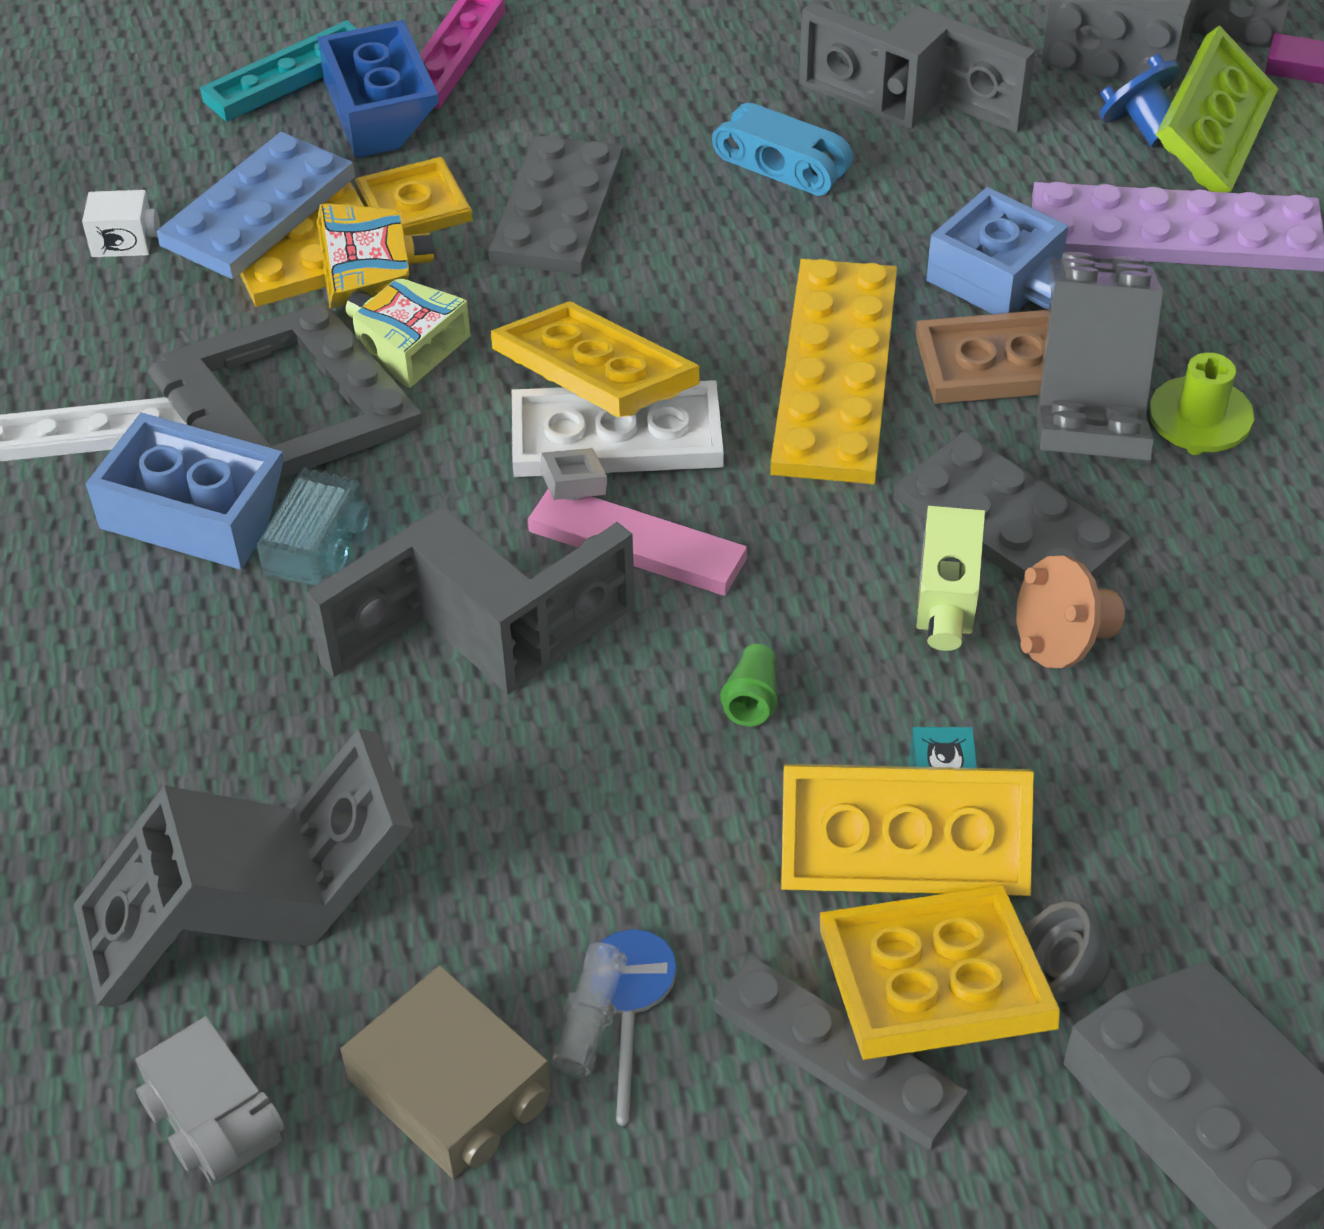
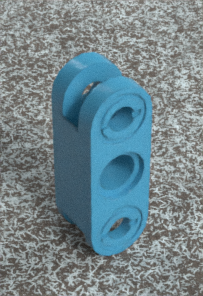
M754 103L741 104L732 113L731 122L722 123L713 132L712 136L713 147L722 160L817 196L825 195L834 186L837 178H840L848 171L854 160L850 145L843 137L836 133ZM732 137L738 144L739 149L733 148L728 138ZM826 152H829L835 161H832ZM811 170L815 171L818 176L814 175Z

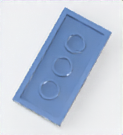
M280 132L157 230L159 244L163 248L233 280L317 210L320 204H324L354 179L353 162L284 132Z

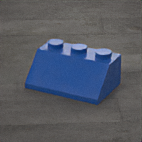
M399 20L317 37L324 83L354 157L359 158L399 149L439 102L438 93L405 21Z

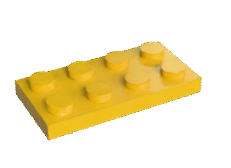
M571 301L491 330L492 349L619 418L632 416L641 408L660 400L672 399L679 392L700 384L698 364Z
M784 764L781 889L946 894L1003 885L1007 895L1031 896L1034 772L1031 769Z

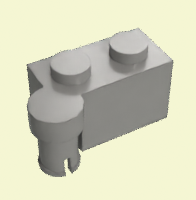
M206 1016L135 1059L145 1083L135 1089L136 1093L155 1124L167 1118L176 1133L169 1136L168 1140L188 1173L199 1166L213 1186L282 1141L280 1132L285 1130L274 1105L272 1103L267 1104L269 1099L266 1094L259 1092Z

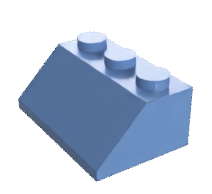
M140 412L86 482V487L100 529L241 570L267 533L284 457L283 452L280 450Z

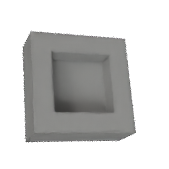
M593 448L541 453L540 471L554 500H581L588 496L606 495L607 475Z

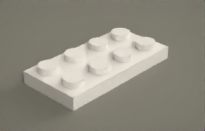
M716 380L700 381V384L679 392L672 399L660 400L639 409L632 416L620 418L611 415L608 411L592 402L578 397L575 393L564 387L512 390V462L514 477L543 476L540 471L541 453L587 448L594 449L605 473L723 467L724 451Z

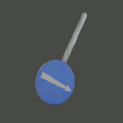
M634 929L613 933L598 942L588 954L583 969L585 988L594 1002L609 1012L622 1014L616 1122L620 1126H625L629 1122L635 1013L647 1011L663 1001L673 988L677 975L674 952L666 941L650 931Z

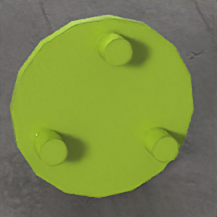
M1201 353L1191 358L1186 376L1169 380L1157 388L1149 404L1150 422L1157 432L1174 445L1187 449L1192 455H1200L1202 452H1219L1236 447L1248 437L1254 423L1252 404L1243 392L1233 387L1236 375L1235 365L1230 359L1217 353Z

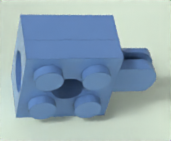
M986 187L931 235L926 281L992 314L1018 312L1029 301L1049 310L1051 297L1048 281L1050 258L1062 259L1069 226Z

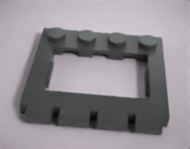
M325 302L309 305L300 310L162 353V361L152 364L148 370L149 377L163 395L168 398L170 404L187 425L282 451L284 461L279 479L395 439L422 427L423 413ZM298 344L301 349L309 350L315 356V365L325 377H333L339 384V393L349 405L357 406L364 415L271 446L211 371L223 367L228 369L271 355L272 351Z

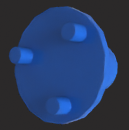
M1159 53L1148 60L1152 68L1132 79L1117 92H1115L1112 86H1109L1100 93L1106 102L1099 113L1102 121L1106 123L1113 122L1129 114L1152 148L1162 144V141L1155 134L1172 103L1165 89L1172 84L1181 70L1180 65L1175 60L1165 62Z

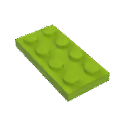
M1219 25L1205 36L1155 135L1162 141L1165 149L1175 155L1192 172L1195 180L1201 186L1206 187L1210 192L1229 193L1234 187L1275 98L1278 87Z

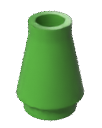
M752 644L747 646L743 651L741 660L721 690L720 699L724 712L736 724L748 727L760 725L777 708L776 655L766 645Z

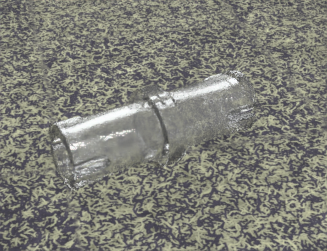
M592 943L588 946L575 992L569 993L563 1009L567 1018L559 1044H557L551 1060L552 1065L556 1068L561 1067L560 1071L583 1078L591 1076L604 1028L611 1026L614 1021L616 1007L612 1002L620 976L627 962V956L624 953H618L619 949L610 944Z

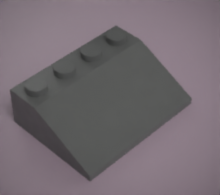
M1207 960L1122 991L1073 1025L1063 1064L1218 1229H1301L1324 1211V1074Z

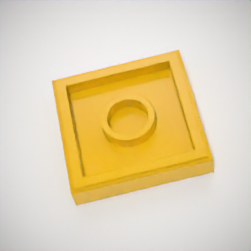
M443 157L355 179L356 190L365 207L389 208L400 212L404 235L425 234L473 221L472 209Z

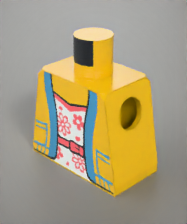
M320 204L317 227L329 307L331 309L346 306L352 293L359 289L376 296L394 280H408V264L430 263L434 260L431 234L404 235L401 215L396 209L339 204Z

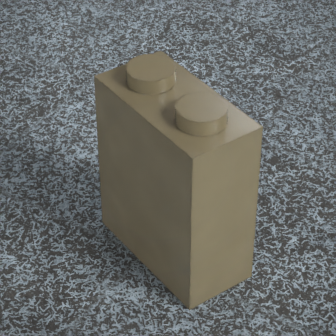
M440 965L340 1048L348 1080L453 1180L468 1166L478 1168L486 1163L497 1150L500 1144V1137L518 1121L525 1124L533 1120L545 1107L551 1092L548 1061Z

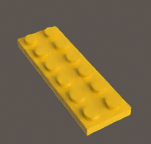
M826 259L800 260L771 456L770 475L875 484L897 266L879 265L876 263L837 262Z

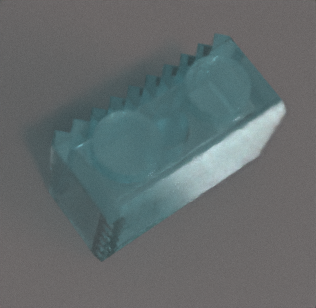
M306 467L301 469L257 543L263 574L316 586L321 580L331 576L333 572L343 569L347 560L349 542L354 534H361L364 531L368 522L369 506L363 501L361 483L355 478L350 481L346 476L340 478L336 474L332 476L326 472L320 474L316 469L313 471H309Z

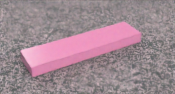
M548 488L528 518L529 532L577 548L589 537L600 534L618 522L633 534V560L635 567L726 596L747 559V546L592 496L581 500H554Z

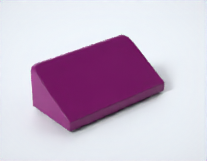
M1274 33L1264 74L1324 84V41Z

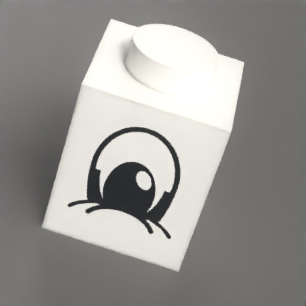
M146 190L88 192L82 223L91 256L149 255L151 238L158 237L157 230L160 228L157 209H150Z

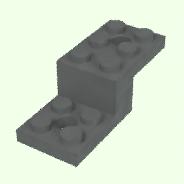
M811 2L802 10L799 84L910 129L940 102L1017 133L1026 124L1036 50L920 6H916L892 29L886 31ZM836 51L846 57L849 67L844 65L842 58ZM979 70L986 72L992 78L994 86L985 83V79Z

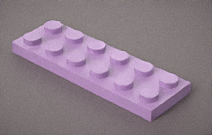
M1034 182L1032 208L1069 226L1065 252H1083L1092 254L1093 258L1113 259L1114 256H1130L1152 262L1324 271V233L1319 198L1302 195H1259L1252 192L1223 193L1207 190H1169L1158 187H1115L1108 184L1097 186L1067 184L1064 182Z

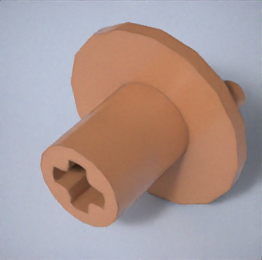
M1047 556L1025 571V579L1022 582L1017 599L1016 624L1021 639V650L1024 653H1028L1034 661L1044 667L1069 668L1084 659L1094 645L1096 638L1110 639L1117 635L1122 628L1125 619V608L1121 597L1111 589L1097 588L1095 578L1084 563L1071 556Z

